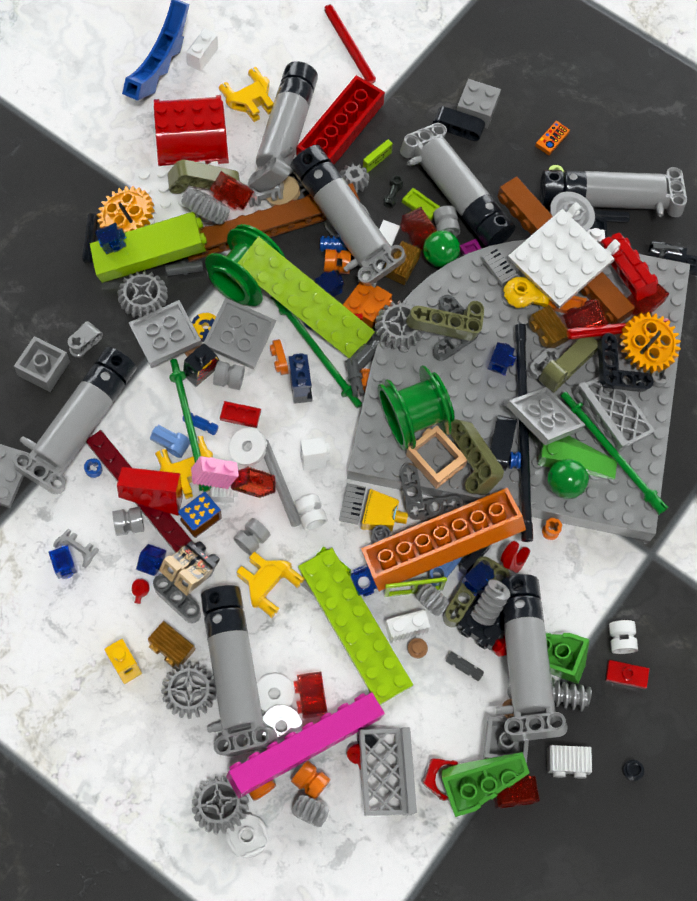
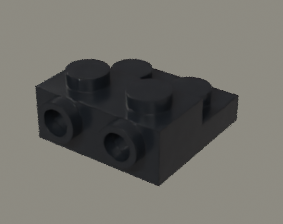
M478 594L458 624L457 629L464 637H471L477 641L476 644L479 647L491 650L495 641L504 630L503 615L501 611L493 625H483L476 622L472 618L471 612L474 610V606L478 604V599L481 598Z

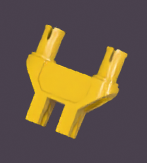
M253 67V69L251 68L248 71V75L254 81L251 85L237 92L232 90L228 82H224V85L221 84L219 86V90L226 98V104L234 110L247 113L253 122L260 119L258 106L261 105L267 114H270L274 104L268 96L270 80L267 77H263L257 67Z
M198 436L201 456L213 458V453L207 449L203 436ZM162 449L163 457L160 450L157 451L155 455L161 467L159 471L180 473L185 499L192 498L193 494L189 483L192 482L191 467L195 464L194 457L173 464L167 449Z
M253 552L249 557V562L259 570L253 575L241 566L236 572L237 577L249 586L252 607H259L270 618H273L280 608L266 598L268 593L281 578H286L296 588L300 587V583L305 578L292 569L290 562L283 560L266 561L256 552Z

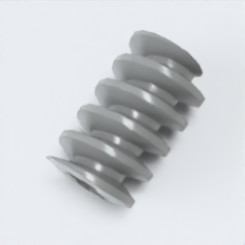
M494 579L489 580L488 586L484 589L485 592L481 594L478 604L474 606V610L471 612L472 618L483 625H493L496 622V618L500 615L503 606L510 597V591L506 585Z
M558 680L552 685L556 707H559L561 702H563L565 709L569 703L572 705V710H575L576 706L579 705L581 712H583L585 706L589 707L592 693L591 687L588 686L585 690L583 685H579L576 688V685L572 683L568 688L567 682H563L560 687Z

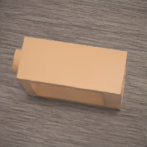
M435 426L433 429L428 428L422 434V437L416 440L415 449H411V446L408 445L406 456L436 489L462 470L468 461L464 454L438 426ZM434 437L455 458L453 462L439 473H436L417 452L419 448Z

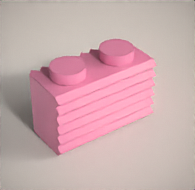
M200 456L193 467H191L194 485L204 484L209 487L215 486L216 488L228 489L239 476L237 462Z

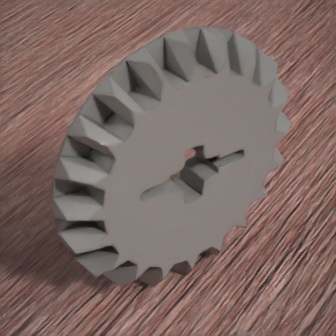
M562 192L556 195L550 205V214L555 216L562 209L567 212L577 202L581 206L580 214L573 219L587 232L595 221V212L590 202L575 192Z

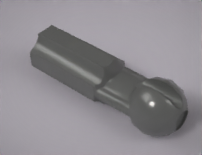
M376 329L374 330L375 333L371 336L372 339L367 344H363L350 358L352 366V358H357L359 371L375 355V350L380 341V336H377Z

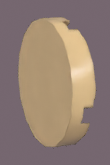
M288 176L283 181V199H279L278 196L276 201H273L272 197L266 198L268 203L274 206L288 203L291 200H297L300 196V186L296 179Z

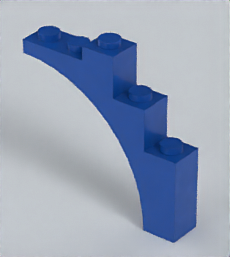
M171 0L165 22L152 50L139 68L125 78L123 95L138 101L156 92L159 76L168 73L172 56L181 52L184 40L182 34L190 4L181 0Z

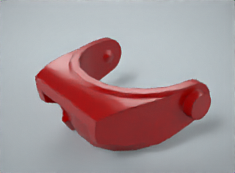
M511 541L503 551L500 561L505 568L518 573L524 566L531 551L528 547H523L518 552L519 543Z
M430 759V764L422 784L433 794L440 797V800L446 801L448 796L442 794L436 786V773L443 765L455 766L458 765V762L454 760Z

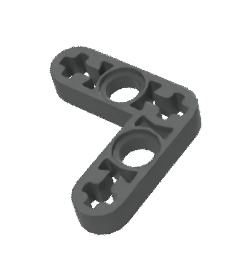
M444 295L440 298V310L451 312L452 309V313L463 315L465 309L455 297ZM444 302H446V303H449V302H450V303H451V306H449V305L444 306ZM446 336L435 344L433 356L439 361H444L474 340L460 339L461 344L455 345L451 342L453 337ZM445 349V353H438V350Z
M406 463L401 467L400 475L408 516L411 519L419 520L436 517L463 506V500L457 494L423 499L417 467L412 463ZM406 468L415 471V473H412V480H417V482H409L408 475L404 474L407 471ZM414 486L418 489V493L416 496H409L407 489ZM452 499L460 502L456 508H453L452 505H447V510H444L442 500H445L446 504L452 503ZM438 502L441 508L439 511L433 512L430 510V504ZM426 503L428 513L425 514L424 510L418 511L417 515L414 512H410V510H413V506L421 509L424 508L423 504Z

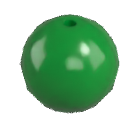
M445 230L435 231L427 237L423 244L424 257L431 265L442 268L459 257L460 243L451 232Z
M562 459L551 467L548 472L547 481L551 491L557 497L575 499L586 490L589 476L586 468L579 461Z

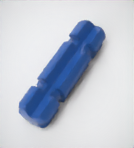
M191 413L195 427L203 431L207 430L212 435L217 433L219 428L217 424L209 423L208 420L198 415L194 416Z

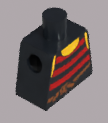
M205 343L196 348L184 360L183 372L186 374V379L195 387L215 371L217 362L220 361L218 356Z

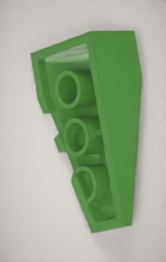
M567 436L547 445L541 442L539 466L551 468L562 459H573L579 461L586 468L588 475L615 480L617 462L577 439Z
M546 633L551 674L579 684L586 665L590 640L572 633Z
M520 752L461 763L442 769V780L454 815L458 817L478 810L485 802L490 799L492 800L502 790L511 787L530 772L524 754Z

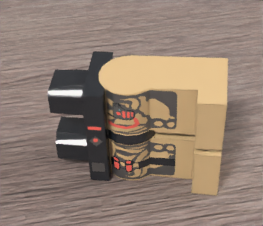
M190 541L174 555L164 558L159 571L171 582L175 580L174 585L187 596L212 576L220 558L215 554L207 556L205 554L206 547L201 541L195 544ZM170 567L174 573L171 574L167 568ZM183 580L189 584L188 587L182 584Z

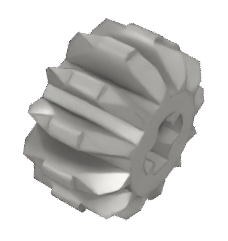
M352 163L351 167L346 165L344 170H341V176L347 184L353 183L356 193H358V190L363 192L364 187L368 186L369 173H367L366 167L361 168L360 164L354 166Z
M431 583L421 586L415 594L417 600L436 616L443 613L449 605L447 598Z
M300 795L293 805V815L313 826L322 827L328 817V807L308 796Z

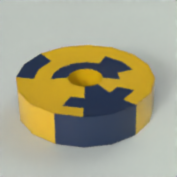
M201 313L192 320V324L202 342L205 341L216 318L214 314Z

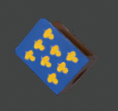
M203 492L178 511L181 516V523L194 538H197L222 519L220 508L206 492Z

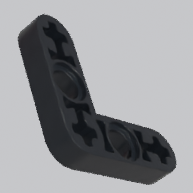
M606 333L599 338V380L603 387L645 392L653 386V378L648 373L619 370L618 343L613 334ZM605 356L611 358L612 365H608L605 362ZM623 376H627L630 379V385H626L623 382Z

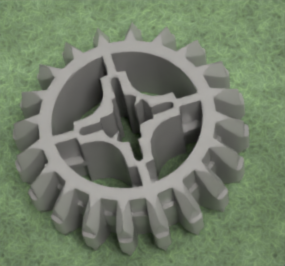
M187 188L182 196L181 202L186 208L211 222L224 224L229 216L230 209L228 206L200 190Z
M145 270L143 274H139L137 271L135 276L130 274L129 279L124 278V283L119 286L118 301L121 308L125 309L127 315L131 313L133 318L139 315V318L144 315L149 316V313H156V310L166 306L168 291L165 282L160 280L158 275L154 277L152 272L147 275ZM154 289L157 291L155 299L152 297ZM132 291L134 295L133 299L130 301L128 297L130 292Z
M399 300L397 305L391 302L390 307L385 305L383 310L380 309L379 316L376 317L375 328L377 336H380V341H386V347L392 344L393 350L396 346H400L399 348L402 351L404 346L410 349L411 344L416 346L417 342L422 340V335L425 334V331L412 329L406 323V318L415 306L414 304L410 307L408 306V301L403 305ZM393 316H397L396 318H393V319H390V321H387L389 318H391V317H393ZM411 330H414L412 333L404 335L406 332H411Z
M187 663L186 669L180 664V671L177 672L173 668L172 672L174 675H166L169 682L163 681L162 683L163 686L167 687L161 690V693L166 695L162 700L163 702H169L166 708H173V715L180 711V718H183L185 713H187L188 719H191L192 713L195 712L198 718L200 717L198 711L202 710L206 714L205 706L210 708L213 706L209 700H216V696L211 694L216 692L215 687H211L215 685L214 679L209 680L213 675L211 672L205 674L206 667L199 671V664L197 663L194 669L191 663ZM192 676L202 679L206 687L194 684ZM185 677L184 684L174 688L176 682ZM189 682L192 687V690H194V692L190 694V700L187 695V692L184 691L185 689L187 690V687H189ZM205 693L204 698L198 704L193 705L195 697ZM177 694L186 699V706L177 703L173 695Z
M215 776V782L211 783L207 779V786L200 785L201 792H195L197 799L192 800V804L195 806L192 808V813L196 814L194 819L196 822L199 821V827H205L206 832L209 833L213 829L214 834L217 835L221 829L222 833L226 835L227 828L234 832L233 825L241 826L239 819H246L247 816L244 812L249 811V807L246 805L249 799L246 796L238 799L231 784L227 781V777L223 776L222 780L219 781L218 777ZM222 791L230 792L236 797H225L223 796ZM212 794H214V797L211 800L207 801V799ZM220 799H221V801L223 802V804H222L223 807H221V812H220L219 808L217 807L218 804L220 803ZM235 808L233 813L227 817V813ZM205 813L217 814L219 820L211 819Z

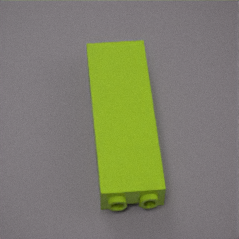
M190 212L90 243L96 276L104 283L136 273L137 271L140 272L205 252L207 239L205 234L201 233V228H203L201 218H197L194 212Z

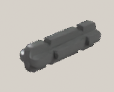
M450 652L446 658L447 663L450 665L454 664L455 668L468 676L472 675V678L477 681L484 674L483 670L478 667L476 669L475 665L462 657L458 658V655Z

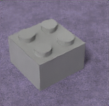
M468 79L458 103L457 111L482 119L485 122V128H488L497 106L501 89Z
M34 336L14 365V368L19 377L51 392L69 365L70 360L67 352Z
M489 716L486 726L483 759L523 752L527 763L529 741L514 742L510 740L504 728L507 718ZM514 726L510 732L516 733L520 730V727Z

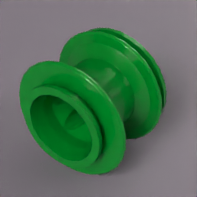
M246 224L237 225L228 232L227 242L231 251L227 256L217 253L209 254L205 259V264L211 282L226 298L242 305L258 306L263 300L262 291L256 280L245 268L238 264V261L258 236L283 257L285 256L279 246L269 236L257 228Z
M423 365L419 369L421 381L419 383L397 391L394 384L386 379L384 385L379 384L377 387L379 400L387 423L398 445L404 451L408 449V445L411 446V449H415V432L438 424L446 435H450L452 431L451 422L455 420L452 402L444 383L437 373H431Z

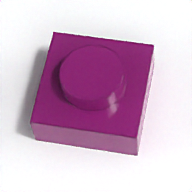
M476 239L460 245V251L463 256L481 249Z

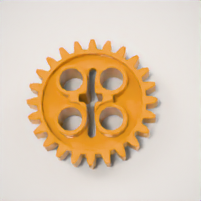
M125 186L124 191L118 188V193L112 191L113 196H106L108 201L101 202L104 207L98 208L101 213L97 214L99 217L97 221L103 232L110 237L144 227L145 224L150 225L151 223L148 219H152L153 215L151 213L155 212L153 209L154 203L145 190L142 191L140 187L136 189L134 186L130 190ZM120 203H122V205L124 206L125 210L127 211V213L129 214V216H130L131 219L133 220L132 223H130V221L127 219L125 213H124L123 210L120 208V206H119Z
M649 312L645 315L640 313L637 317L634 316L631 318V321L629 320L625 324L626 326L622 329L624 333L620 335V338L624 340L619 344L625 346L621 352H627L628 354L625 359L631 358L630 365L636 363V369L638 370L643 367L644 373L648 370L651 373H654L656 370L658 373L663 369L666 370L675 362L674 359L679 356L676 352L681 350L680 347L676 346L681 341L675 339L679 335V333H673L675 326L669 327L670 320L666 323L663 322L664 316L658 319L657 313L652 315V317ZM659 331L660 335L650 344V346L643 352V354H641L640 351L650 342V339L653 338Z

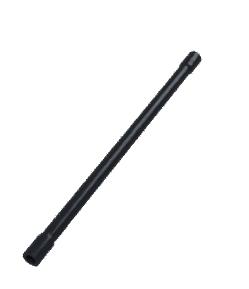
M525 324L515 325L518 397L527 394ZM519 419L521 513L526 530L521 532V541L532 542L533 523L531 514L529 429Z

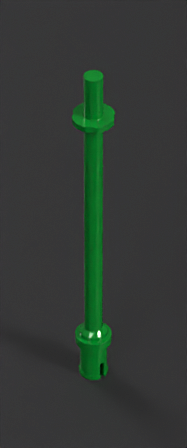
M270 297L278 307L279 313L288 317L342 388L341 396L343 398L348 396L356 408L361 407L363 403L358 397H353L351 385L349 386L298 318L276 299Z
M172 359L170 363L173 373L170 374L169 379L176 384L196 463L201 453L183 385L186 374L180 371L177 359ZM199 484V491H202V487L203 492L211 489V486Z
M564 392L561 395L562 399L643 492V500L646 503L649 502L658 515L666 511L669 507L657 495L658 492L649 489L581 409L584 404H577L567 392Z

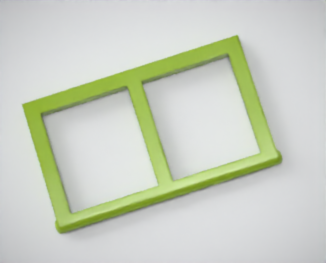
M447 577L386 584L384 597L416 594L419 589L418 585L439 582V586L434 587L441 591L444 589ZM412 586V589L390 592V588Z

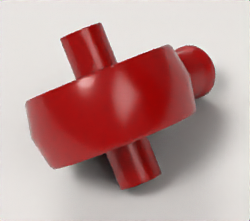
M136 579L132 584V593L136 596L134 603L141 604V598L145 597L149 592V583L145 579Z
M505 635L503 639L496 640L492 647L494 654L498 657L507 655Z
M353 744L348 748L347 757L352 763L358 764L361 770L360 745Z

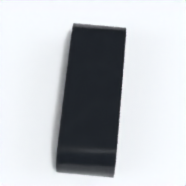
M444 106L439 107L433 120V124H443L448 133L471 141H478L485 127V122L482 119Z
M498 415L490 450L503 470L506 471L517 419Z

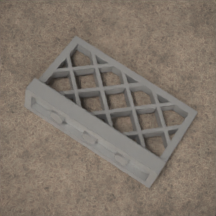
M599 377L587 383L585 381L580 383L574 390L573 395L579 403L584 404L582 408L591 421L619 453L624 448L655 432L626 390L605 388L599 383ZM589 387L599 388V394L593 393ZM603 389L612 392L611 398L602 396ZM615 394L622 395L624 402L614 400ZM601 401L610 403L609 410L603 408L600 404ZM613 405L623 407L622 414L613 411ZM626 408L633 410L635 418L625 415ZM611 417L621 418L620 425L615 424ZM624 420L633 422V429L624 427ZM637 424L643 425L647 431L644 433L637 431ZM622 432L632 434L631 440L627 441Z
M410 727L359 730L364 816H408L417 813ZM387 734H395V744L392 748L383 741ZM365 735H372L377 740L372 748L365 743ZM379 743L388 750L383 758L373 751ZM390 753L397 759V765L393 769L384 761ZM370 754L379 761L373 770L366 763V758ZM381 764L390 772L384 780L375 772ZM371 775L381 783L375 791L368 786V779ZM391 775L398 779L399 785L395 790L386 783ZM382 786L392 793L386 801L377 794ZM373 796L382 804L377 811H370L369 801ZM393 796L400 801V810H393L387 804Z

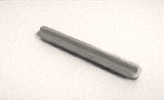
M266 439L265 462L291 526H299L301 524L300 516L271 445Z

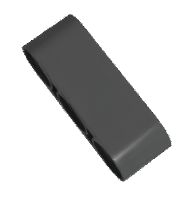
M163 574L156 576L153 580V586L157 595L186 622L196 623L201 617L199 605L189 595L186 596L174 585V581L171 582ZM161 582L168 583L165 589L158 588ZM176 595L182 596V600L177 603L173 602L172 598ZM191 608L197 610L193 616L186 614L187 610Z

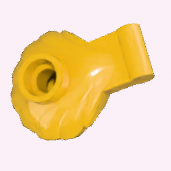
M514 277L504 287V298L508 301L509 305L515 308H525L531 304L547 307L549 304V298L526 277Z

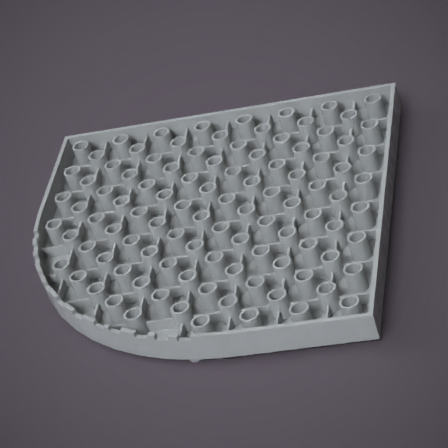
M526 240L488 246L446 264L426 278L401 303L405 305L408 301V306L410 307L414 304L415 306L440 310V298L444 295L455 297L464 309H466L471 301H479L484 306L483 327L473 342L444 361H439L433 356L435 344L446 336L425 332L422 335V340L418 341L416 346L411 344L410 349L404 346L402 351L399 348L400 346H396L393 350L392 344L386 347V341H379L370 368L347 479L403 490L400 469L404 464H413V462L406 456L407 450L404 451L400 448L391 432L382 410L377 387L379 384L384 385L386 379L394 384L397 391L421 382L419 369L422 365L426 366L431 373H437L441 378L452 402L455 419L471 422L489 449L491 448L498 415L517 419L511 451L514 454L520 452L519 418L506 406L509 400L518 397L515 325H526L528 394L545 387L539 379H534L529 374L531 363L547 349L540 343L538 334L530 329L529 320L533 313L545 307L531 304L525 308L518 309L509 305L508 301L504 298L503 290L505 285L501 286L481 260V256L497 247L517 273V277H526L508 259V255ZM639 254L640 260L647 263L649 272L655 274L658 279L657 292L639 301L634 298L611 265L603 270V273L635 307L631 316L621 323L631 321V318L637 317L640 313L645 315L649 312L651 317L657 313L658 319L664 316L665 319L668 318L670 320V327L675 326L673 333H679L675 339L681 340L690 264ZM580 291L575 295L587 298L586 296H583ZM588 298L583 317L555 311L567 329L610 324L605 321L600 311L592 306ZM444 302V306H451V303ZM411 330V332H406L404 335H408L412 333L414 330ZM659 331L653 338L650 339V342L640 351L641 354H643V352L650 346V344L660 335ZM614 334L618 343L619 370L643 372V367L638 370L636 369V363L630 365L631 358L625 359L628 355L627 352H621L625 346L619 344L624 339L620 338L621 334ZM597 336L594 338L598 341L599 338L602 336ZM452 338V339H451V342H452L453 344H455V345L461 344V340H460V339H458V338ZM569 339L554 349L559 352L561 357L578 339ZM439 349V350H438V353H440V352L445 353V349H443V350H440V349ZM598 351L554 392L570 410L571 408L562 399L561 395L567 392L579 404L573 395L576 387L584 381L587 383L599 377ZM548 356L546 362H548L550 359H553L554 356ZM605 356V362L608 365H612L611 358ZM678 357L665 386L655 387L653 385L645 392L626 390L655 432L624 448L619 454L649 489L658 492L657 495L661 497ZM543 366L535 368V371H541ZM648 370V371L645 372V373H648V374H650V375L652 374V373L650 372V370ZM659 373L657 380L661 381L663 373ZM623 376V382L626 385H630V379L627 376ZM589 387L593 393L599 394V388ZM603 389L602 396L611 398L612 392ZM615 394L614 400L624 402L622 395ZM601 401L600 404L603 408L609 410L610 403ZM613 405V411L622 414L623 407ZM626 408L625 415L635 418L633 410ZM612 416V421L620 425L621 418ZM624 420V427L633 429L634 423ZM435 424V425L430 426V427H428V428L433 429L435 426H438V424ZM637 424V431L643 433L647 431L643 425ZM584 426L583 430L569 435L613 458L586 426ZM428 428L415 432L416 440L420 439ZM529 430L532 517L544 520L555 518L559 519L563 524L651 541L656 534L658 513L649 502L646 503L643 500V492L618 463L615 480L588 475L589 483L582 495L575 499L557 497L551 491L547 481L548 472L551 468L538 465L541 441ZM623 431L622 435L627 441L631 440L632 434ZM450 434V435H446V436L455 444V446L460 450V448L458 447L457 443L455 442V440L453 439V437L451 436V434ZM436 437L417 450L436 473H439L455 460ZM468 461L462 470L437 489L417 468L423 495L438 497L457 494L462 498L463 503L469 504L508 488L521 512L520 469H516V467L509 469L508 465L506 471H504L503 478L486 495L471 494L466 491L465 482L474 472ZM406 468L407 471L404 474L408 475L409 482H417V480H412V473H415V471ZM414 486L407 489L408 492L418 493V489Z

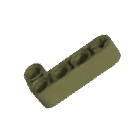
M180 160L175 163L167 174L169 191L174 194L184 192L188 186L228 194H236L241 190L239 172L232 169L189 160Z
M471 301L464 310L463 315L424 306H414L406 318V323L412 329L472 341L482 330L484 306L479 301Z
M594 337L579 338L556 361L552 360L546 365L539 381L553 393L557 391L598 351V341Z
M455 419L451 422V436L474 469V472L465 482L466 491L471 494L486 495L503 478L504 470L475 426L469 421Z
M486 556L478 558L447 607L443 616L444 623L448 627L458 626L484 583L488 584L489 580L492 579L497 580L496 575H502L504 578L510 576L509 570ZM483 564L488 568V570L482 571L479 569L478 565ZM474 580L478 586L471 587L468 581ZM464 596L467 598L468 603L463 604L458 598ZM455 609L459 610L456 617L451 619L450 616L454 613Z

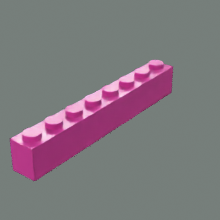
M373 693L359 695L352 704L344 703L332 715L328 712L319 718V722L315 724L310 722L303 726L301 732L296 734L294 731L285 736V740L278 744L276 741L266 747L267 750L261 754L257 751L248 757V761L242 764L239 761L230 766V771H228L226 777L238 799L356 734L359 730H363L381 720L385 713Z

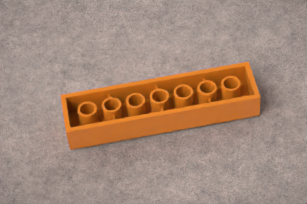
M505 488L363 547L361 550L377 589L381 591L385 589L386 584L403 582L526 530L523 516L509 489Z

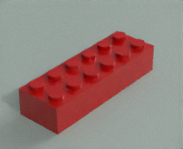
M356 75L297 145L296 156L306 148L318 144L327 154L330 162L335 165L383 106L385 92Z

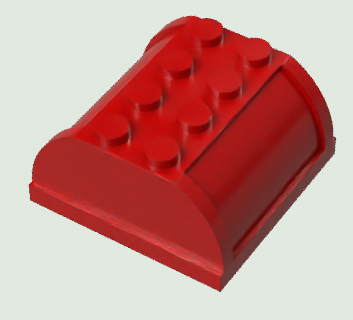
M221 95L164 101L154 99L158 166L174 165L180 160L205 161V164L213 161H218V164L229 163L224 106Z

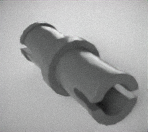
M201 260L186 263L181 261L179 264L165 265L167 277L180 274L185 276L187 273L203 272V265Z
M349 358L345 362L349 374L347 378L351 383L353 397H358V389L361 397L365 395L361 380L363 376L359 371L357 358H352L353 366Z

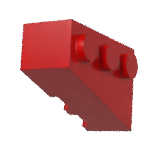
M128 467L121 468L117 482L119 498L173 515H179L178 511L183 499L180 473Z

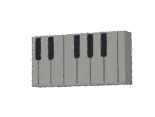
M497 247L481 256V260L501 286H504L509 280L518 276Z
M347 483L339 521L358 525L366 487Z

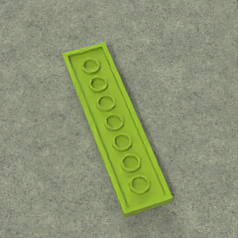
M259 236L238 261V264L252 275L263 290L346 357L351 358L375 333L373 329Z
M330 548L299 565L298 570L302 577L305 578L312 594L370 693H373L378 703L381 705L413 686L411 679L334 549Z

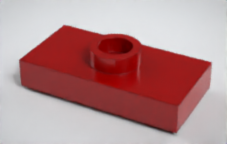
M224 401L220 421L257 428L261 409Z
M609 660L606 681L646 689L649 668Z

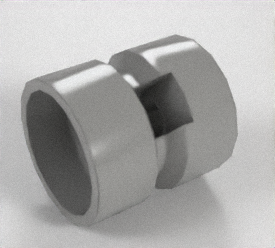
M442 206L437 208L433 213L436 231L445 230L458 236L460 234V226L457 221L458 217L455 207Z
M218 361L214 372L213 384L223 387L227 384L229 388L240 390L245 367L236 364L230 366L227 362Z
M141 507L129 508L128 512L124 509L112 511L116 536L127 535L129 531L132 533L144 532Z
M252 518L245 525V531L241 530L233 539L244 552L252 555L259 548V543L263 544L271 534L262 523Z

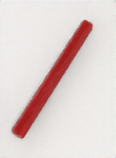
M332 4L326 5L324 7L326 15L367 82L375 83V75Z
M664 318L663 322L665 323L669 321L668 318ZM626 323L568 329L567 338L603 336L606 333L613 335L624 333L622 329L626 326Z

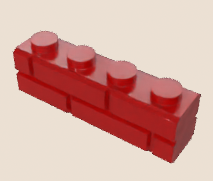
M616 233L611 237L602 239L601 246L604 249L615 239L620 243L619 251L612 255L614 261L610 265L634 298L639 301L646 296L655 294L657 292L658 279L655 274L649 272L647 263L640 260L638 251L631 248L629 239L627 237L624 238L621 233Z

